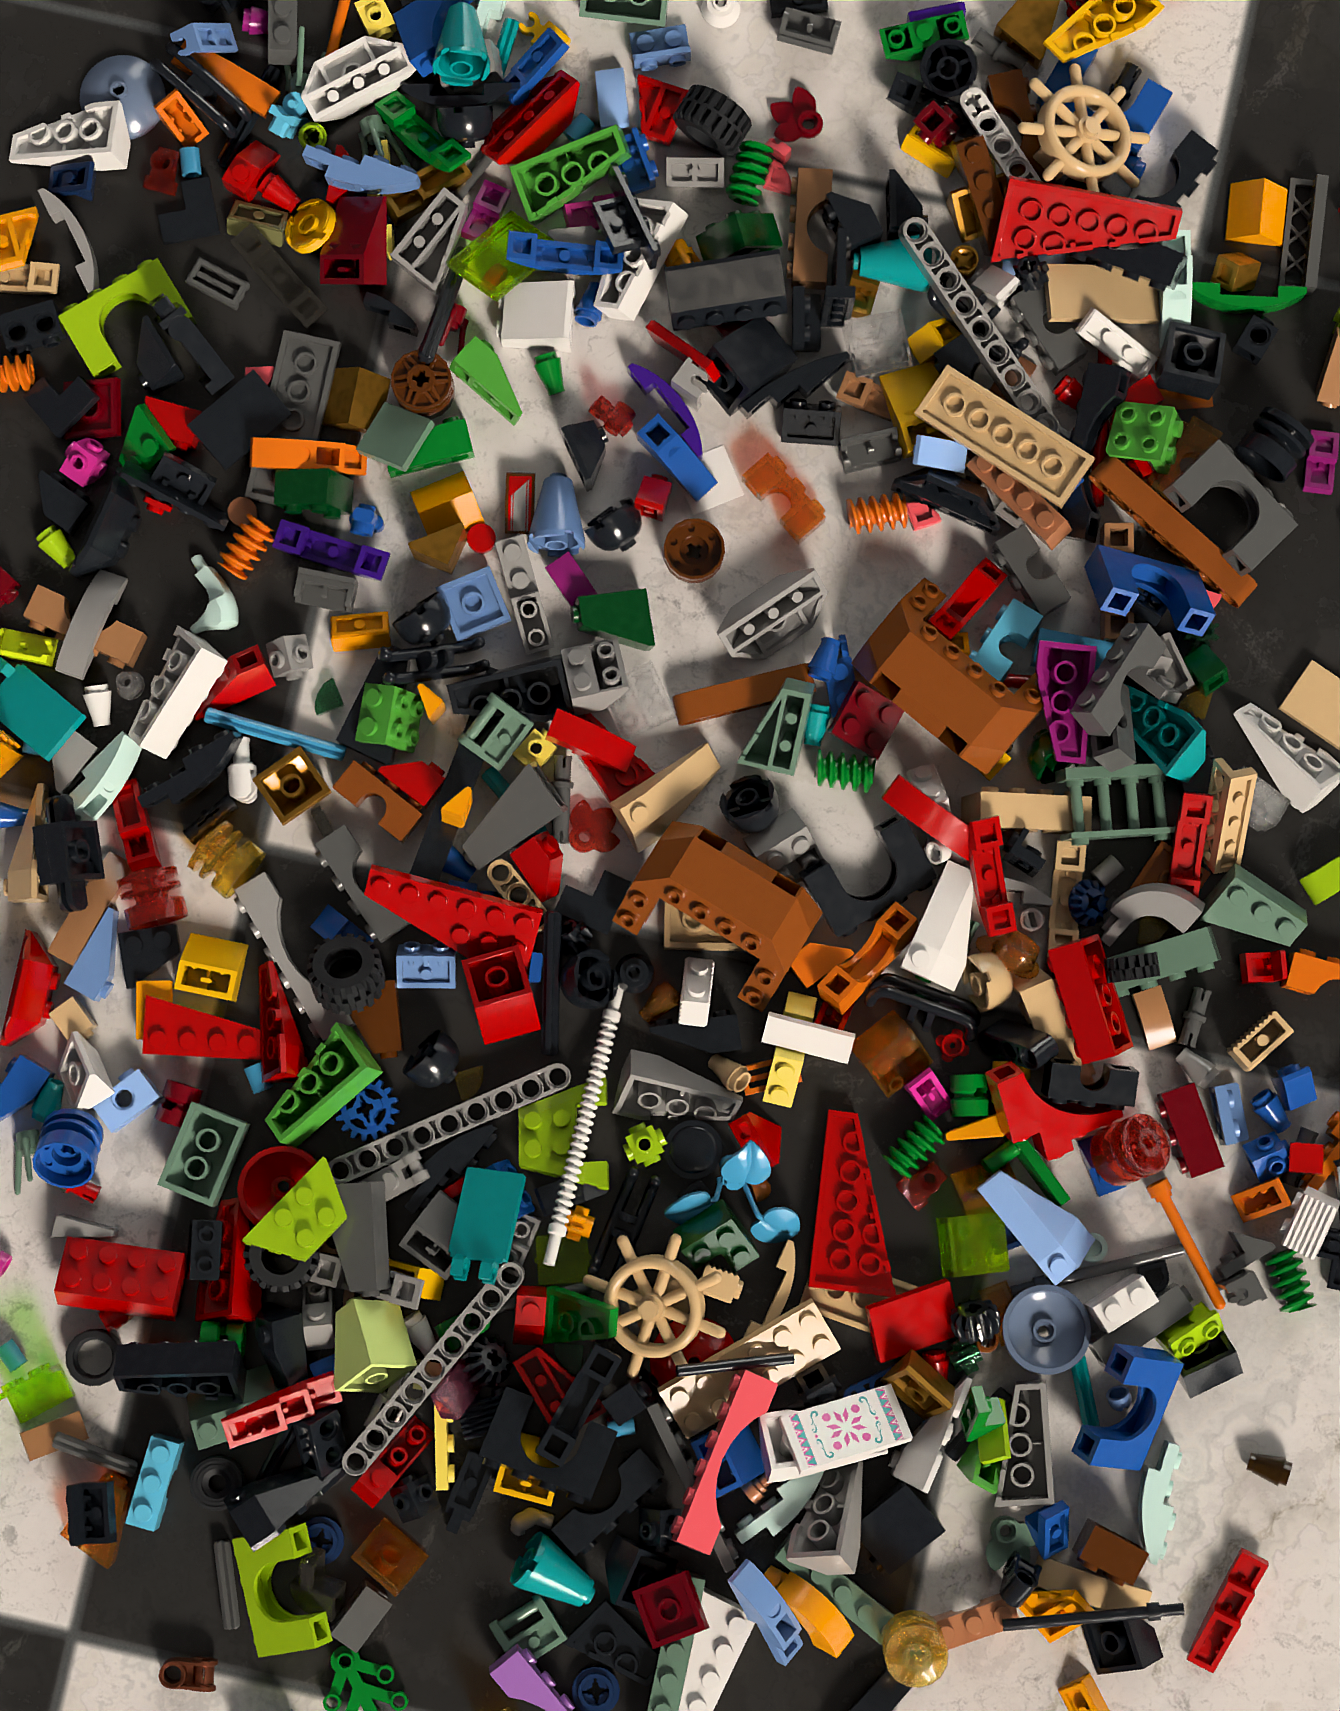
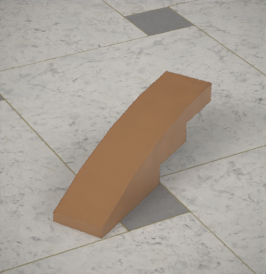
M111 851L108 852L103 860L105 879L91 881L86 885L88 906L82 911H74L68 914L47 950L48 953L72 966L76 963L107 908H112L132 873L127 860Z

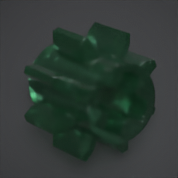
M1211 622L1205 631L1206 635L1202 638L1188 633L1183 639H1190L1193 643L1192 649L1205 643L1210 647L1209 639L1212 641L1219 639V636L1214 634L1219 623L1213 624Z
M959 1339L952 1342L953 1350L947 1352V1355L956 1373L964 1370L965 1374L969 1375L979 1370L977 1363L982 1361L983 1358L976 1343L960 1342Z

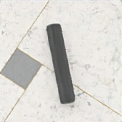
M57 1432L52 1441V1447L129 1477L135 1474L138 1466L135 1460L62 1432Z
M226 1539L214 1542V1554L223 1627L226 1630H231L240 1626L231 1543Z

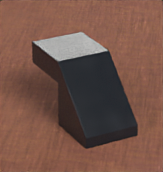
M564 1179L534 1189L544 1217L556 1213L553 1211V1208L558 1206L555 1200L560 1198L557 1192L562 1190L559 1184L564 1182ZM575 1183L577 1190L573 1191L575 1198L571 1199V1202L575 1206L607 1194L608 1191L585 1183L584 1185Z

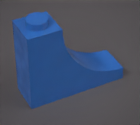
M415 0L393 14L409 62L423 78L433 72L432 61L449 7L458 2L470 4L474 0Z

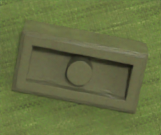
M235 199L227 217V233L281 247L285 238L287 221L291 213Z

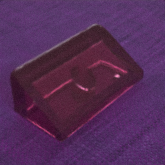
M463 1356L457 1360L431 1395L442 1419L458 1420L482 1389V1387L478 1388L477 1381L469 1382V1372H463L464 1367L467 1366L460 1360Z

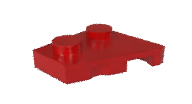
M638 74L641 134L644 133L648 140L670 147L678 127L673 119V114L689 90Z

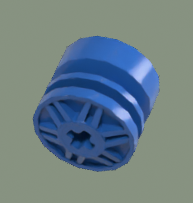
M70 1108L56 1110L46 1116L32 1159L33 1169L37 1175L48 1184L60 1188H75L83 1186L90 1181L96 1169L98 1154L104 1138L103 1128L99 1121L87 1112Z

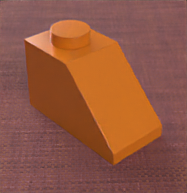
M810 942L806 946L803 945L790 968L804 988L807 989L827 975L837 964L840 965L852 957L854 952L852 949Z

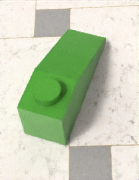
M474 336L453 359L449 369L515 426L522 415V411L498 355L494 352V348L490 343Z

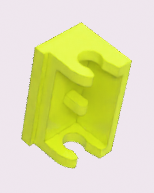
M0 628V657L53 667L58 644L56 638Z

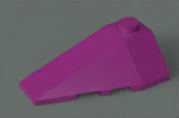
M1038 640L1035 672L1055 761L1085 764L1088 734L1070 711L1095 672L1097 646Z

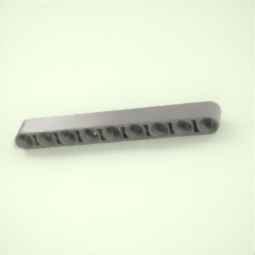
M912 217L903 222L898 230L900 241L978 355L981 363L1007 402L1036 421L1042 418L1045 419L1049 424V429L1057 433L1059 422L927 222L920 217ZM909 224H914L919 228L920 236L918 239H912L908 236L907 227ZM925 249H932L935 252L936 261L934 264H929L924 260L923 253ZM942 273H947L952 277L953 283L949 289L944 288L940 283ZM959 297L965 298L968 301L969 308L966 313L960 312L956 307V301ZM975 322H980L984 325L985 333L981 338L975 336L972 331ZM992 346L1000 349L1001 357L998 362L992 361L989 357V349ZM1008 370L1013 371L1017 376V382L1014 386L1008 385L1005 381V374ZM1025 394L1029 395L1033 400V406L1029 411L1025 410L1021 405V399Z
M560 1063L549 1065L334 1158L328 1164L336 1184L348 1183L390 1165L409 1153L417 1150L420 1152L563 1090L571 1082V1071ZM556 1068H561L566 1073V1080L561 1085H554L550 1081V1073ZM528 1080H535L539 1084V1092L533 1097H528L523 1092V1085ZM505 1091L511 1095L512 1103L508 1108L502 1109L496 1104V1097L499 1093ZM479 1103L484 1107L485 1114L482 1119L476 1121L470 1117L469 1109L473 1104ZM447 1115H453L457 1119L458 1125L453 1132H447L442 1127V1120ZM420 1127H426L430 1131V1139L425 1144H420L415 1139V1132ZM395 1138L403 1143V1151L397 1156L392 1155L388 1151L389 1142ZM367 1150L374 1152L376 1156V1162L372 1167H366L361 1162V1155ZM339 1162L345 1163L349 1169V1173L344 1179H339L334 1174V1167Z
M508 1261V1263L505 1262L499 1267L495 1285H484L366 1427L342 1458V1466L346 1473L358 1476L369 1468L516 1291L525 1278V1271L520 1263ZM506 1267H514L518 1270L519 1279L517 1282L508 1283L504 1280L503 1271ZM495 1290L499 1294L500 1302L498 1305L489 1306L484 1302L486 1291ZM475 1313L480 1317L481 1323L477 1329H470L465 1325L464 1320L467 1314ZM454 1336L461 1341V1349L458 1352L448 1351L445 1345L448 1337ZM429 1360L440 1362L442 1372L439 1375L434 1376L427 1372L426 1364ZM417 1383L422 1387L423 1393L420 1398L414 1399L408 1395L407 1386L409 1384ZM397 1406L403 1411V1419L401 1421L394 1422L388 1417V1409L390 1407ZM371 1430L381 1431L384 1436L382 1444L374 1445L369 1441L368 1435ZM359 1453L363 1456L364 1466L362 1468L351 1466L349 1462L351 1454Z

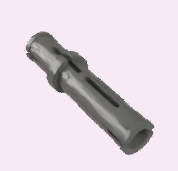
M555 755L554 781L551 784L568 807V810L552 820V836L560 844H569L570 790L574 786V783L571 782L572 756L563 757V755Z

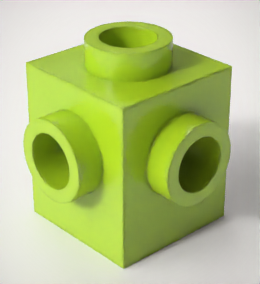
M643 1122L628 1129L630 1135L625 1137L627 1143L622 1146L629 1161L635 1159L637 1164L643 1162L645 1167L661 1160L659 1154L664 1152L662 1146L666 1145L667 1142L660 1128L654 1130L652 1125L646 1127ZM648 1139L651 1144L648 1150H641L639 1147L640 1140Z

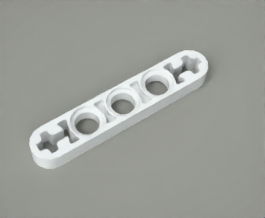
M971 87L963 92L960 97L962 111L976 133L984 136L989 153L1002 173L1006 174L1007 181L1009 175H1011L1010 169L1015 164H1022L1026 167L1025 173L1019 177L1041 181L985 93L976 87ZM972 97L974 100H978L979 108L982 111L977 114V110L972 104L969 105L968 100ZM985 119H993L996 122V126L991 131H984L980 128L981 122ZM1001 141L1011 144L1010 150L1005 154H999L995 151V146Z

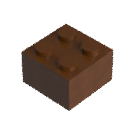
M1089 1518L1086 1520L1072 1548V1551L1078 1556L1076 1560L1082 1566L1093 1572H1096L1098 1568L1104 1571L1103 1575L1107 1579L1122 1587L1125 1582L1132 1586L1134 1585L1149 1556V1553L1140 1545Z

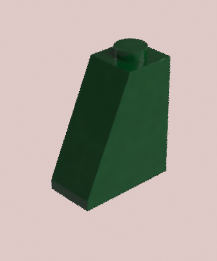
M646 588L580 596L573 602L574 606L570 607L572 623L577 624V630L606 640L617 637L619 644L642 651H650L655 646Z

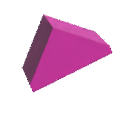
M930 1067L923 1070L903 1086L932 1122L950 1108L951 1098Z

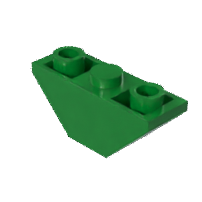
M963 10L879 29L885 59L908 62L921 60L926 49L938 40L953 38L965 42L970 38Z

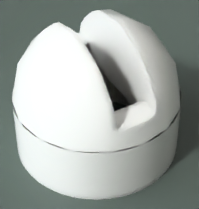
M937 840L929 842L926 846V855L929 861L935 865L947 861L952 854L951 849Z
M1035 908L1026 909L1020 916L1021 926L1027 931H1038L1044 924L1042 912ZM1034 912L1037 927H1032L1029 913Z

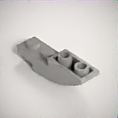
M523 534L495 541L526 655L554 648Z

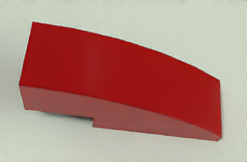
M558 708L545 738L547 741L572 750L571 753L624 774L628 770L637 747L591 722Z
M137 778L127 780L112 802L127 863L134 875L162 867L147 808H142L137 798L142 795Z

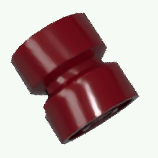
M167 1079L162 1093L165 1101L159 1103L154 1119L181 1128L191 1102L199 1104L203 1090Z

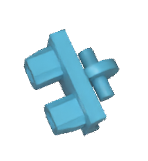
M290 92L284 97L283 106L271 105L268 112L273 114L274 117L268 130L282 138L293 139L298 128L310 122L307 118L301 117L307 112V108L301 99L302 93Z

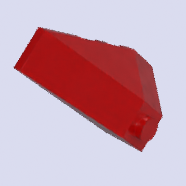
M237 1197L223 1200L219 1206L216 1220L222 1222L219 1280L199 1282L195 1321L203 1322V1320L220 1321L222 1323H228V1321H256L255 1317L262 1308V1289L259 1283L250 1278V1273L244 1265L243 1251L246 1245L242 1242V1239L250 1232L248 1218L242 1211Z

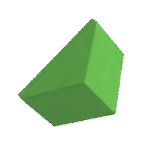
M978 1439L971 1441L957 1463V1467L970 1482L992 1494L997 1493L1002 1461L986 1465L980 1463Z

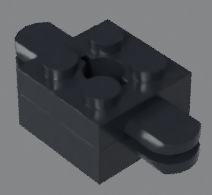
M68 794L52 796L45 801L48 824L32 827L40 886L57 885L59 906L63 912L82 911L88 906L85 883L105 879L97 821H76L73 798Z

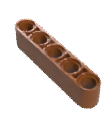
M809 663L790 666L672 696L678 725H689L770 705L787 677L815 684L814 678L808 675L809 668L807 666Z

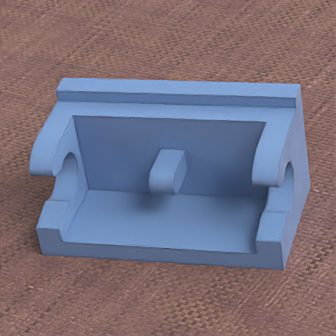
M190 23L170 33L172 42L186 40V48L178 52L181 56H188L194 52L216 53L222 56L226 53L238 51L230 23Z

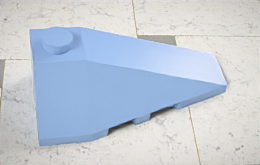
M998 1170L977 1187V1190L1055 1286L1080 1266L1095 1239L1075 1215L1055 1205L1054 1202L1032 1191L1029 1187L1001 1170Z

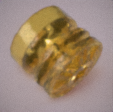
M227 820L202 839L187 865L194 872L201 868L198 876L202 879L209 877L215 872L216 875L212 880L211 887L225 899L233 896L236 893L234 889L249 880L266 855L251 840L238 847L237 845L243 833L236 830L231 834L234 826Z
M907 1610L898 1613L887 1622L882 1632L881 1646L888 1672L893 1678L907 1687L917 1688L931 1685L938 1680L947 1667L949 1654L941 1626L929 1614L917 1610ZM921 1650V1655L914 1654L911 1657L910 1651L918 1652Z

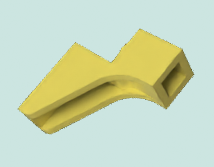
M789 991L783 1015L813 1022L817 998ZM780 1046L775 1047L763 1096L764 1102L789 1108L792 1107L805 1053Z

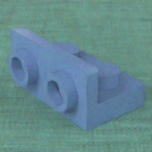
M685 24L629 33L635 70L652 71L657 69L658 66L668 64L671 67H678L686 64V61H691V49L688 43Z
M409 941L399 944L396 954L397 988L456 989L457 951L442 942L420 944L416 941Z
M1230 1083L1208 1087L1219 1144L1226 1146L1249 1140L1239 1084Z

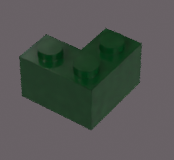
M741 210L732 211L725 215L723 221L707 225L705 227L706 231L696 236L703 261L776 250L784 246L774 214L761 213L760 210L749 213H742Z
M329 468L276 469L274 504L283 508L284 512L288 514H301L302 510H310L312 513L323 514V518L338 520L341 519V515H350L352 513L354 480Z
M723 1199L673 1229V1233L679 1234L682 1238L680 1244L681 1252L695 1269L719 1254L724 1257L734 1272L760 1257L750 1234Z

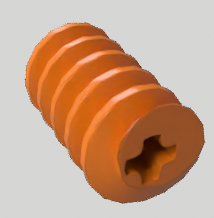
M16 354L14 363H10L8 356L4 355L3 362L0 364V392H7L8 387L13 392H17L20 385L24 391L30 390L35 380L31 354H27L25 362H22L19 354Z
M893 492L890 501L885 494H881L879 503L871 495L867 505L862 497H858L856 506H854L850 498L846 500L849 529L854 527L857 535L861 534V529L864 525L869 533H872L874 524H877L880 532L884 531L886 522L889 523L892 530H895L897 521H900L903 528L907 527L908 513L904 493L901 500L898 493Z
M251 514L246 515L250 525L243 523L239 525L244 532L243 535L238 533L232 534L237 543H226L230 553H219L224 562H217L242 580L248 578L243 569L251 571L254 569L250 559L260 561L261 557L257 550L267 551L268 548L263 541H274L270 531L274 530Z

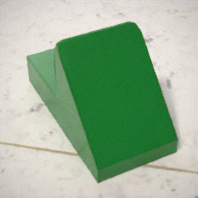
M982 1385L970 1387L959 1413L966 1442L974 1441L1006 1423L999 1398L985 1396Z

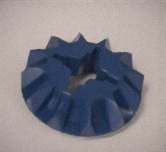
M1085 879L1079 881L1072 888L1069 895L1068 906L1070 914L1082 926H1095L1097 922L1103 921V914L1109 911L1106 908V901L1110 898L1104 894L1106 888L1100 886L1096 880ZM1088 898H1093V901L1091 902L1093 908H1087V905L1089 904Z
M326 1516L309 1519L306 1521L309 1537H317L322 1528H324V1538L329 1539L333 1543L324 1544L320 1552L317 1553V1542L310 1539L312 1552L302 1557L315 1565L331 1563L340 1555L343 1549V1531L336 1521Z
M596 1666L582 1670L574 1680L572 1697L576 1706L581 1711H610L619 1699L620 1687L617 1678L607 1668ZM594 1678H596L600 1688L609 1689L600 1693L598 1703H595L592 1693L583 1692L592 1688Z

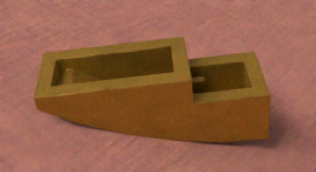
M465 162L450 173L429 165L416 173L421 182L419 189L404 193L383 194L382 196H387V214L394 225L398 226L427 209L444 187L452 192L471 178L472 173Z

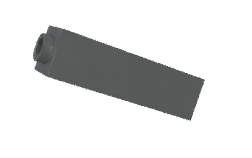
M537 761L523 768L462 845L465 851L463 852L464 858L470 866H475L477 870H480L568 810V807Z
M385 1181L336 1184L347 1219L332 1234L349 1290L350 1292L361 1291L362 1297L380 1296L379 1290L391 1289Z
M1172 1283L1163 1291L1155 1294L1159 1300L1158 1303L1109 1334L1099 1330L1091 1335L1088 1347L1102 1367H1106L1115 1343L1141 1347L1194 1310L1190 1304L1193 1298L1184 1285L1179 1287L1178 1284Z

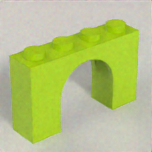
M158 258L153 261L149 259L138 265V270L129 275L122 274L112 281V285L105 289L99 288L92 291L87 296L88 299L79 304L73 303L63 309V313L58 316L95 379L104 378L122 368L104 333L105 320L109 312L116 305L129 300L142 301L148 304L159 294L163 293L172 304L178 302L187 312L185 316L194 325L197 324Z
M306 1522L286 1526L287 1528L279 1536L255 1552L252 1551L243 1535L232 1539L258 1658L315 1649L333 1641L326 1611L305 1615L291 1614L278 1604L272 1591V1572L278 1562L296 1559L312 1552Z

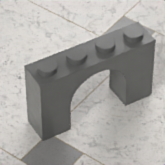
M1218 439L1209 445L1162 492L1181 513L1192 507L1213 487L1229 488L1243 499L1249 516L1247 528L1242 536L1221 555L1242 577L1251 572L1298 524L1295 522L1292 513L1274 499L1271 490L1261 485L1254 477L1253 471L1234 456L1232 448Z

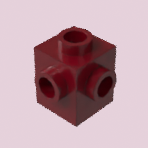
M934 100L925 106L913 120L921 129L917 133L928 146L933 142L939 149L943 145L950 144L956 138V132L960 129L954 122L958 116L947 105L941 108Z

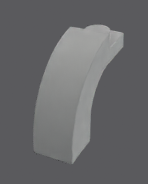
M1149 883L1134 887L1123 893L1113 902L1110 909L1113 914L1101 927L1104 930L1101 940L1110 947L1131 922L1143 916L1163 918L1184 934L1202 914L1205 903L1189 891L1171 884Z

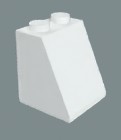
M574 281L506 283L505 292H500L499 309L503 310V320H497L496 337L501 338L502 347L571 352L576 300Z

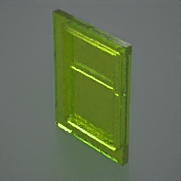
M509 211L446 262L447 267L496 302L536 270L506 260L509 230L537 233V239L554 241L513 211Z

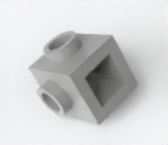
M306 634L282 636L266 644L274 678L286 677L287 681L296 680L304 677L303 672L314 668Z

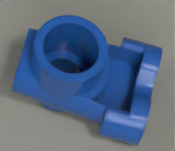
M359 503L358 507L349 516L350 532L365 537H373V532H381L385 524L383 519L375 514L376 507Z

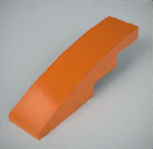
M186 40L181 46L183 49L186 48ZM194 52L190 54L241 99L248 108L264 118L269 114L268 111L271 105L275 104L281 96L280 91L216 53ZM174 56L171 64L191 76L193 72Z

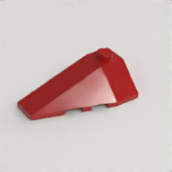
M267 961L258 967L262 1082L295 1083L299 1078L297 1075L301 1069L308 1066V1059L304 1057V1047L274 962Z

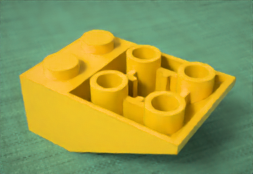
M934 361L879 376L893 426L897 427L898 443L902 449L903 459L913 457V448L917 435L954 441L914 414L940 376L933 365L935 364Z

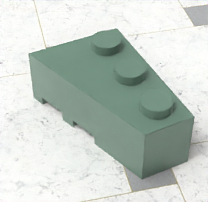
M786 678L743 748L737 763L794 776L800 758L814 694V683Z
M1236 863L1233 864L1204 899L1205 907L1200 915L1201 921L1289 947L1308 925L1307 912L1304 908Z

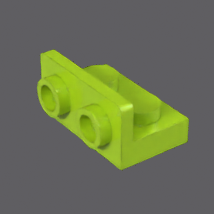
M1202 1301L1193 1307L1194 1310L1155 1337L1159 1345L1178 1360L1190 1355L1195 1349L1208 1340L1214 1339L1224 1330L1219 1313L1215 1309L1210 1311Z

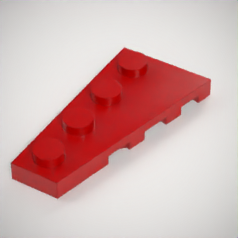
M591 713L577 716L607 730ZM577 755L609 803L655 775L649 766L636 755H633L626 774Z
M146 995L142 1054L261 1060L260 1029Z

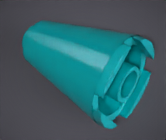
M458 2L449 7L432 61L433 73L435 75L436 73L439 74L441 81L449 85L472 86L474 80L481 78L482 82L490 73V59L477 11L466 2Z
M920 234L909 237L912 239H918ZM899 238L860 246L858 252H853L852 268L858 271V276L918 292L928 291L930 284ZM925 249L923 257L929 264H932V249Z
M540 1531L534 1534L525 1545V1548L528 1549L523 1557L519 1556L515 1562L510 1576L512 1585L516 1588L580 1607L584 1603L588 1604L596 1591L593 1587L594 1580L549 1536Z

